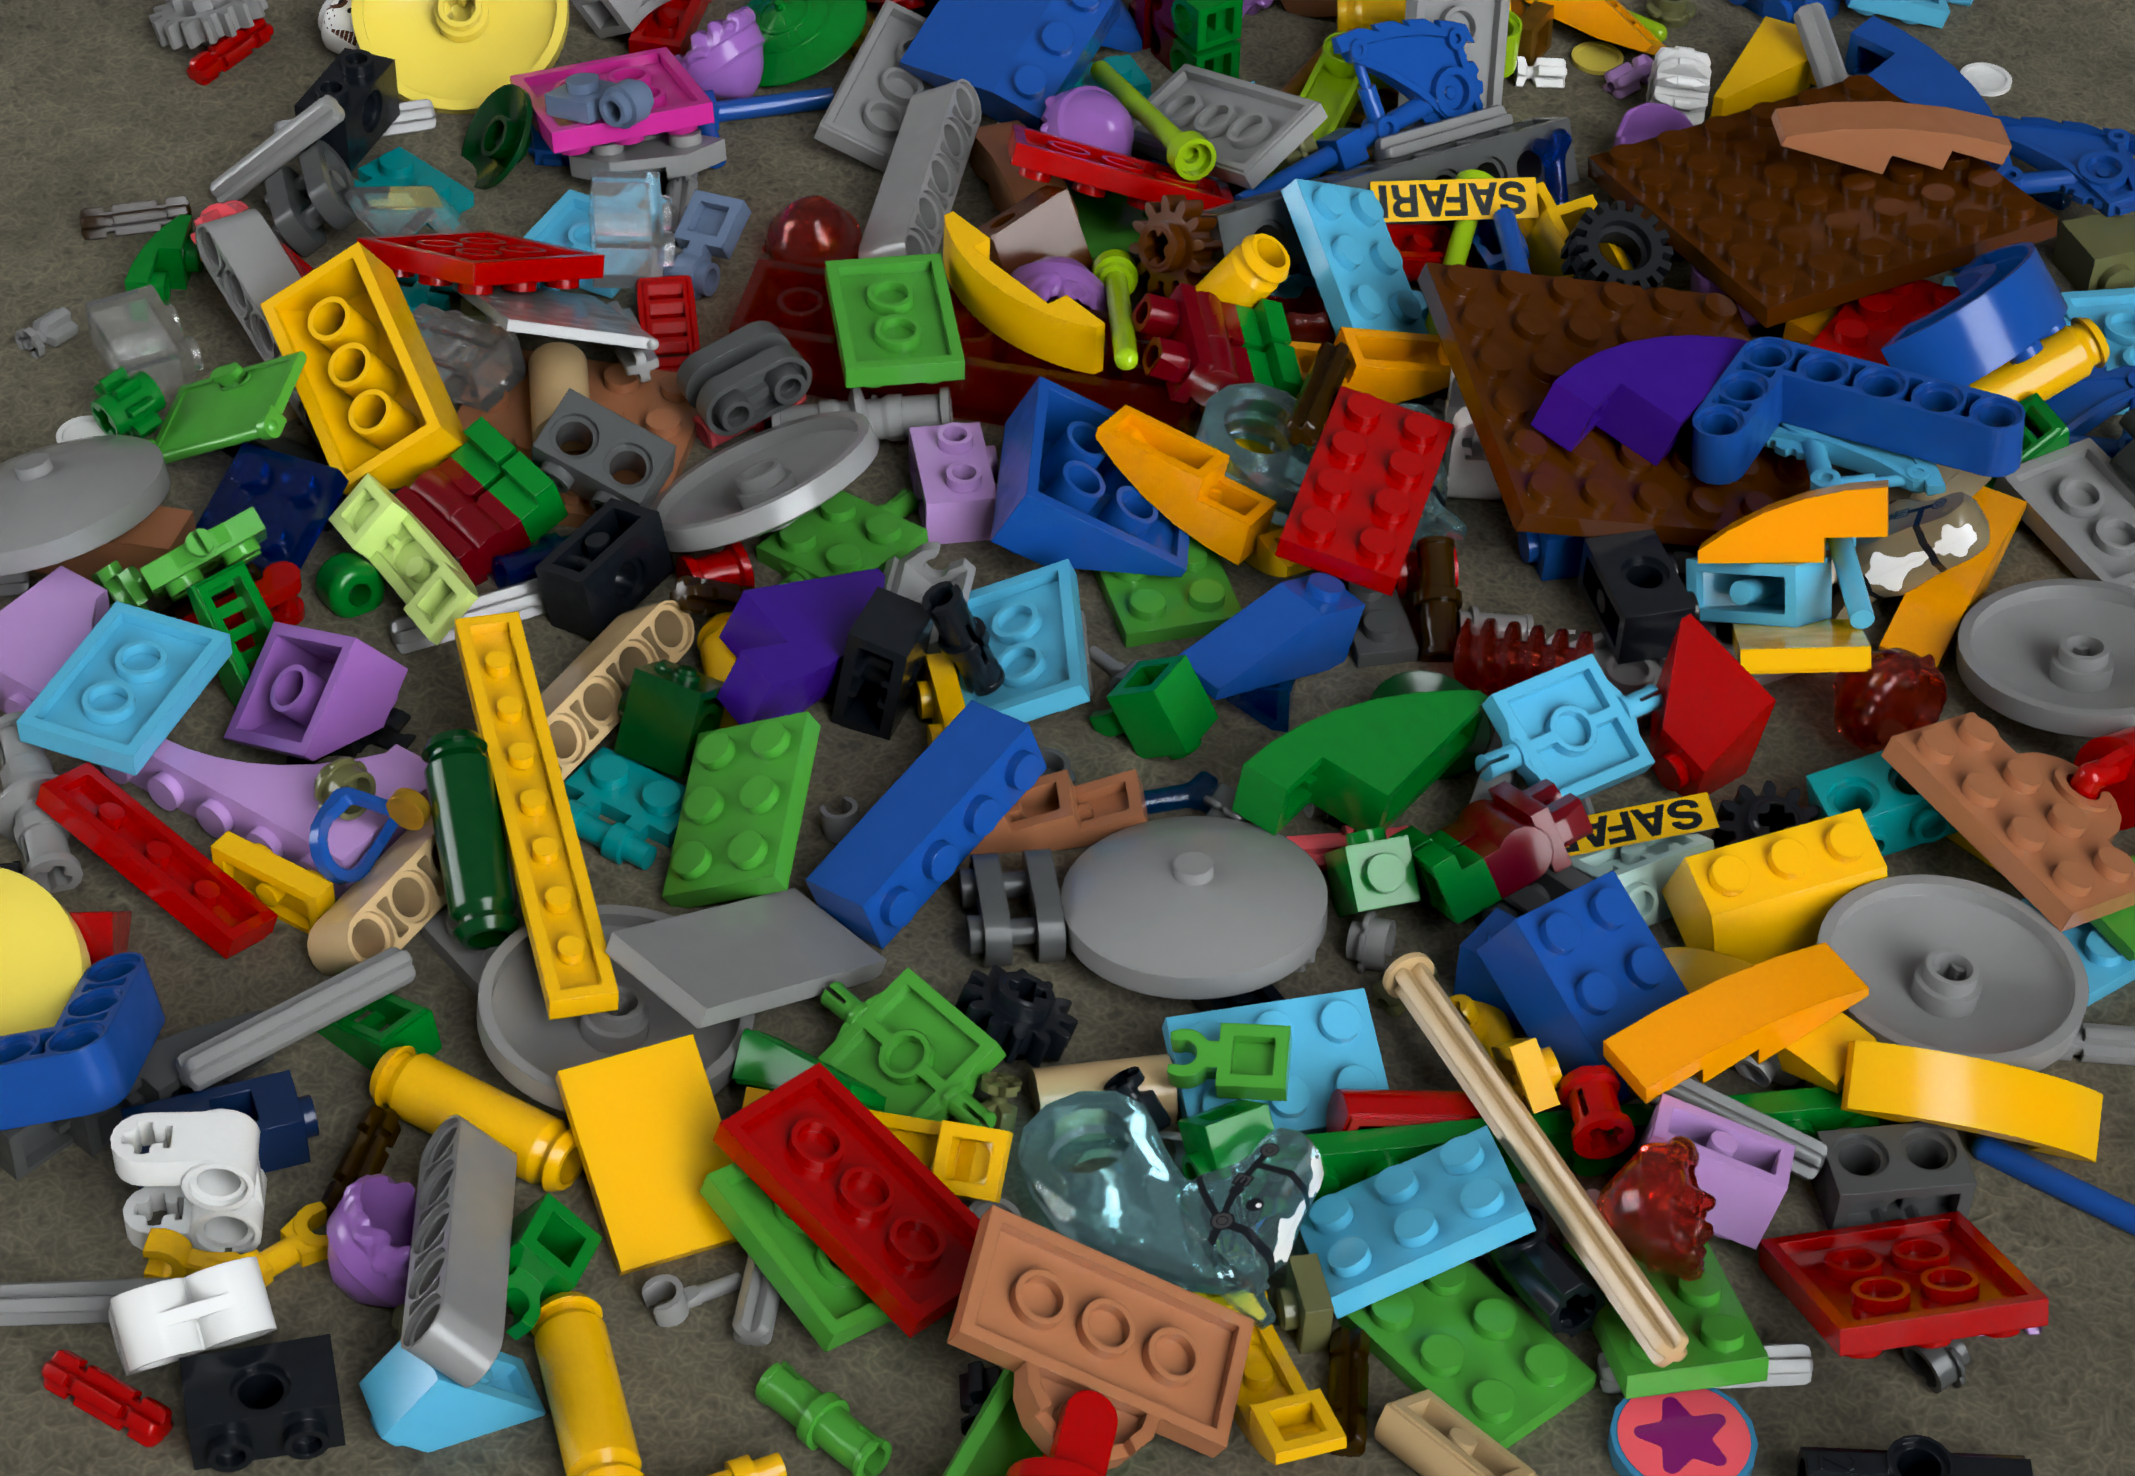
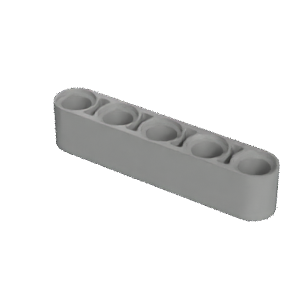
M960 79L914 94L911 97L859 246L858 259L935 254L938 252L944 234V215L951 212L981 121V103L976 90L969 81Z
M253 208L197 225L195 238L200 257L265 362L282 357L260 304L302 277L264 217L258 210ZM294 387L289 402L314 442L321 448L297 389Z
M455 1114L447 1118L433 1133L422 1153L401 1333V1348L461 1386L468 1388L476 1384L488 1372L496 1360L503 1343L517 1155L514 1151L469 1121Z

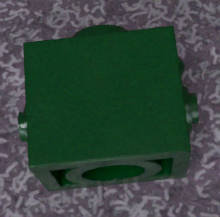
M665 659L634 668L631 684L625 689L619 702L618 716L622 720L613 752L653 767V770L660 773L671 774L678 778L688 776L698 733L720 728L725 707L716 697L724 682L701 674L691 666L678 665Z

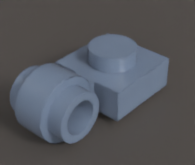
M595 73L571 75L566 78L565 84L544 94L547 115L585 124H591L603 118L610 126L628 129L645 120L654 105L653 93L643 81L627 78L615 83L601 80Z
M695 189L673 236L683 251L679 255L673 254L668 259L664 269V276H690L693 281L695 300H699L702 296L710 297L716 292L720 282V268L716 263H712L711 258L715 256L730 259L751 214V210L745 201Z

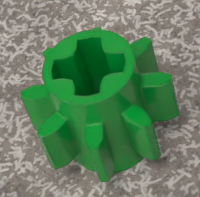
M120 366L100 379L99 384L93 387V390L99 397L90 403V409L95 421L106 435H125L127 433L128 436L144 438L158 430L157 427L163 424V420L157 413L166 407V401L159 386L147 373L139 371L129 377L124 367Z

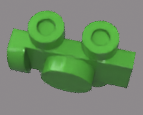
M115 560L91 575L95 584L107 589L111 607L116 601L151 611L145 602L153 597V593L135 566L131 565L124 570L118 560Z

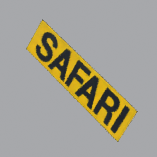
M1535 177L1370 182V190H1373L1375 197L1382 205L1385 222L1493 219L1494 213L1501 208H1511L1515 212L1517 219L1539 218Z
M1708 792L1587 815L1594 832L1567 846L1566 850L1569 857L1720 827Z

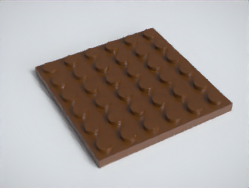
M1867 74L1849 76L1842 82L1819 89H1805L1799 92L1798 95L1775 102L1758 103L1751 109L1728 116L1711 117L1704 123L1681 130H1667L1660 133L1657 137L1634 144H1620L1614 146L1610 151L1588 157L1589 178L1615 200L1626 201L1625 208L1628 211L1636 204L1644 208L1640 215L1644 220H1647L1653 214L1659 220L1654 230L1658 232L1666 229L1670 236L1666 243L1669 246H1673L1677 253L1765 328L1968 265L1976 256L2003 246L2020 242L2035 244L2054 238L2057 233L2058 217L1984 161L1975 157L1952 151L1943 170L1892 156L1884 173L1879 174L1781 146L1771 120L1777 108L1827 102L1893 101L1905 103Z
M1425 263L1417 279L1515 531L1596 537L1654 529L1663 544L1700 547L1702 542L1732 522L1769 504L1810 491V477L1805 460H1797L1793 455L1783 457L1774 453V449L1767 447L1762 448L1745 474L1735 482L1714 485L1698 480L1691 470L1692 428L1663 460L1655 466L1597 426L1571 452L1531 426L1554 381L1575 364L1600 351L1627 342L1664 336L1699 335L1744 339L1747 342L1752 340L1735 301L1729 296L1720 293L1674 290L1668 287H1651V289L1643 290L1641 286H1631L1614 281L1600 282L1573 279L1567 276L1555 277L1520 273L1514 270L1500 271L1473 268L1460 264Z

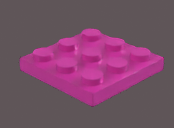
M667 47L510 76L511 84L517 85L528 92L533 109L532 124L554 154L560 153L567 156L581 155L589 152L592 148L591 146L612 142L617 145H633L642 142L645 136L664 132L672 135H684L696 131L700 125L715 123L713 102ZM595 73L599 76V79L615 83L627 78L643 81L653 93L654 105L645 120L628 129L610 126L603 118L591 124H585L547 115L544 94L565 84L566 78L571 75Z

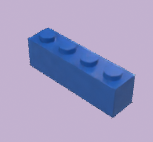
M971 700L805 879L817 905L858 938L884 949L895 935L912 920L915 913L935 891L953 875L956 868L984 837L994 830L997 823L1024 793L1034 786L1038 778L1047 769L1030 725Z

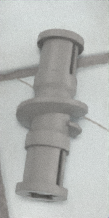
M859 387L850 388L847 401L826 399L819 400V403L791 405L771 416L772 427L820 413L834 411L858 412L869 420L880 446V439H887L889 441L906 440L909 437V427L952 423L953 409L949 387H940L937 394L903 396L900 393L888 394L882 398L872 395L871 399H865Z
M25 711L5 714L0 717V763L2 767L0 777L4 789L0 793V834L10 841H16L18 849L22 851L26 867L22 875L38 883L50 894L75 889L81 883L83 872L80 861L70 852L68 844L69 831L35 804L41 784L59 775L54 774L51 760L46 756L45 748L19 740L16 721Z

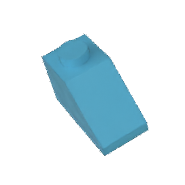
M1825 556L1824 563L1698 564V557L1686 559V590L1694 592L1697 597L1700 621L1796 628L1832 618V556Z
M400 1340L359 1382L371 1413V1424L381 1439L394 1446H406L427 1453L542 1417L546 1414L523 1359L500 1351L496 1360L482 1379L473 1386L465 1388L401 1348Z

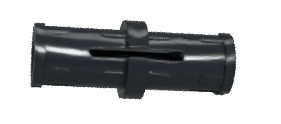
M944 581L933 585L922 597V605L939 633L938 645L943 655L948 660L955 662L971 694L975 692L977 696H984L996 691L1004 682L1005 673L988 644L990 634L984 622L972 615L958 584L955 583L953 586L951 581Z

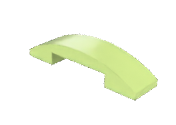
M369 473L364 476L328 518L352 549L370 560L406 603L403 610L427 639L435 645H438L454 627L455 619L461 618L479 598L475 585L449 551L404 504Z

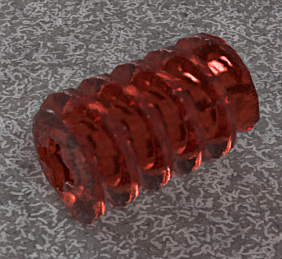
M1467 618L1461 627L1454 652L1453 671L1455 680L1470 690L1479 691L1481 689L1483 694L1490 696L1493 693L1592 653L1594 655L1593 635L1589 631L1580 633L1574 648L1570 647L1569 631L1566 628L1557 629L1551 644H1546V633L1543 625H1534L1527 641H1524L1521 624L1517 621H1511L1506 628L1504 636L1499 637L1498 622L1495 618H1487L1484 621L1480 634H1475L1474 623L1472 619Z

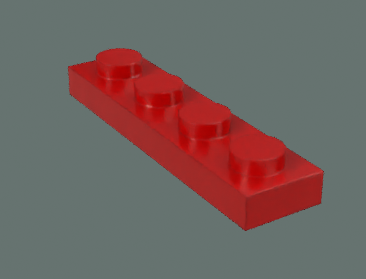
M89 762L41 784L35 803L39 808L223 958L228 959L263 940L273 932L278 918L274 911Z

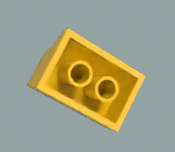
M1859 808L1684 857L1661 892L1686 947L1719 952L1756 965L1773 957L1815 945L1826 914L1838 900L1862 885L1888 878V873L1883 856Z

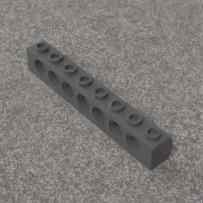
M1534 117L1501 128L1396 158L1380 160L1310 181L1370 190V182L1450 180L1456 179V176L1464 170L1474 169L1484 171L1494 178L1535 177L1536 184L1544 181L1552 198H1556L1559 196L1558 188L1577 183L1579 178L1569 117ZM1283 188L1203 210L1201 217H1216L1218 220L1214 229L1210 231L1212 239H1218L1223 242V247L1213 251L1210 259L1218 264L1234 247L1241 244L1246 236L1264 233L1277 239L1288 252L1290 258L1288 276L1299 273L1298 264L1306 262L1307 258L1281 193ZM1455 220L1385 223L1433 225L1441 222V225L1452 227L1454 225Z

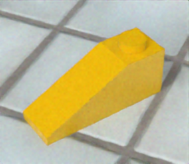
M1765 16L1715 93L1710 118L1728 116L1751 109L1758 103L1775 102L1798 95L1802 90L1808 89L1811 84L1817 86L1796 24Z

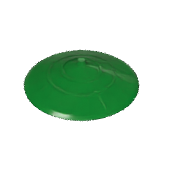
M751 0L745 6L754 11L756 15L755 22L759 25L765 38L763 45L764 70L758 87H773L798 82L826 69L841 58L856 42L864 28L867 18L866 0Z

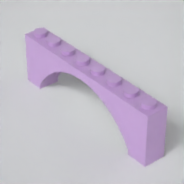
M61 565L0 611L1 711L6 714L26 711L110 609L107 589ZM165 739L136 776L101 766L104 773L114 782L125 784L129 781L149 792L154 802L164 810L174 811L178 808L196 818L201 827L215 838H220L225 832L230 831L252 843H260L268 847L274 854L304 869H311L320 873L311 857L309 834L310 826L318 812V804L320 803L314 797V782L320 770L329 763L303 765L246 763L214 757L185 748ZM395 744L386 753L354 759L364 763L367 772L374 777L376 782L375 796L389 800L397 789L410 788L419 792L429 802L424 775L428 763L424 762L420 756ZM367 809L361 816L353 820H343L338 817L333 821L329 829L327 840L329 852L333 860L344 869L350 870L374 843L389 816ZM398 826L377 860L407 829ZM332 882L334 896L340 898L355 882L341 885Z

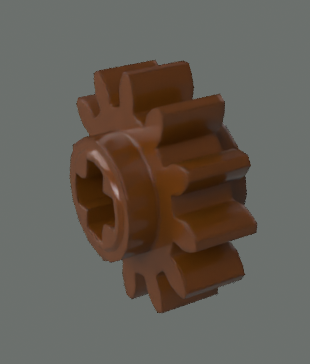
M1163 195L1161 202L1145 203V212L1149 220L1133 221L1132 225L1136 232L1140 233L1138 242H1134L1129 246V251L1140 256L1141 262L1136 266L1138 275H1151L1148 280V291L1150 293L1164 292L1166 298H1169L1179 283L1196 286L1204 278L1203 273H1209L1217 265L1210 258L1213 251L1223 247V242L1218 239H1212L1210 231L1214 229L1218 220L1216 217H1201L1204 208L1202 200H1187L1185 195Z

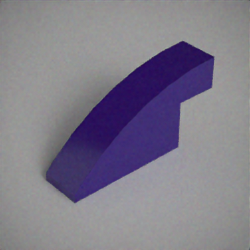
M1699 335L1664 336L1627 342L1600 351L1575 364L1554 381L1531 426L1569 452L1597 426L1657 466L1692 428V418L1695 411L1747 341L1737 338Z
M879 568L743 591L719 636L737 660L716 697L739 725L803 712L831 690L839 681L848 633L878 586L881 588L885 587V575Z

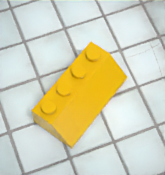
M360 242L350 246L260 304L282 356L303 351L306 354L307 359L295 387L339 490L342 493L349 495L367 473L376 478L388 490L402 488L405 485L411 487L412 483L422 473L438 467L467 442L463 433L464 428L393 270Z

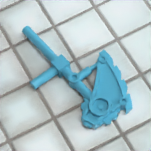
M1783 422L1779 424L1764 445V447L1774 449V453L1783 457L1793 455L1797 460H1805L1810 477V491L1845 483L1889 480V488L1900 487L1914 493L1926 492L1927 496L1946 492V485L1940 471L1933 462ZM1831 464L1863 474L1841 477L1839 472L1832 469ZM1856 537L1826 538V550L1831 552L1850 624L1856 629L1868 628L1874 623L1875 616L1855 550Z

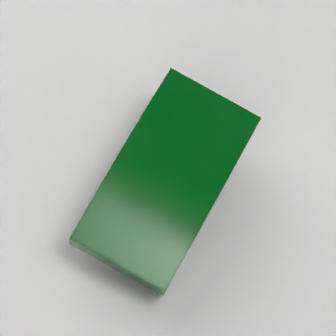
M180 214L168 222L145 244L135 258L125 279L130 323L153 324L158 307L169 305L171 289L187 290L191 273L202 272L204 263L200 261L197 244L195 245L190 237V234L194 233L192 215Z

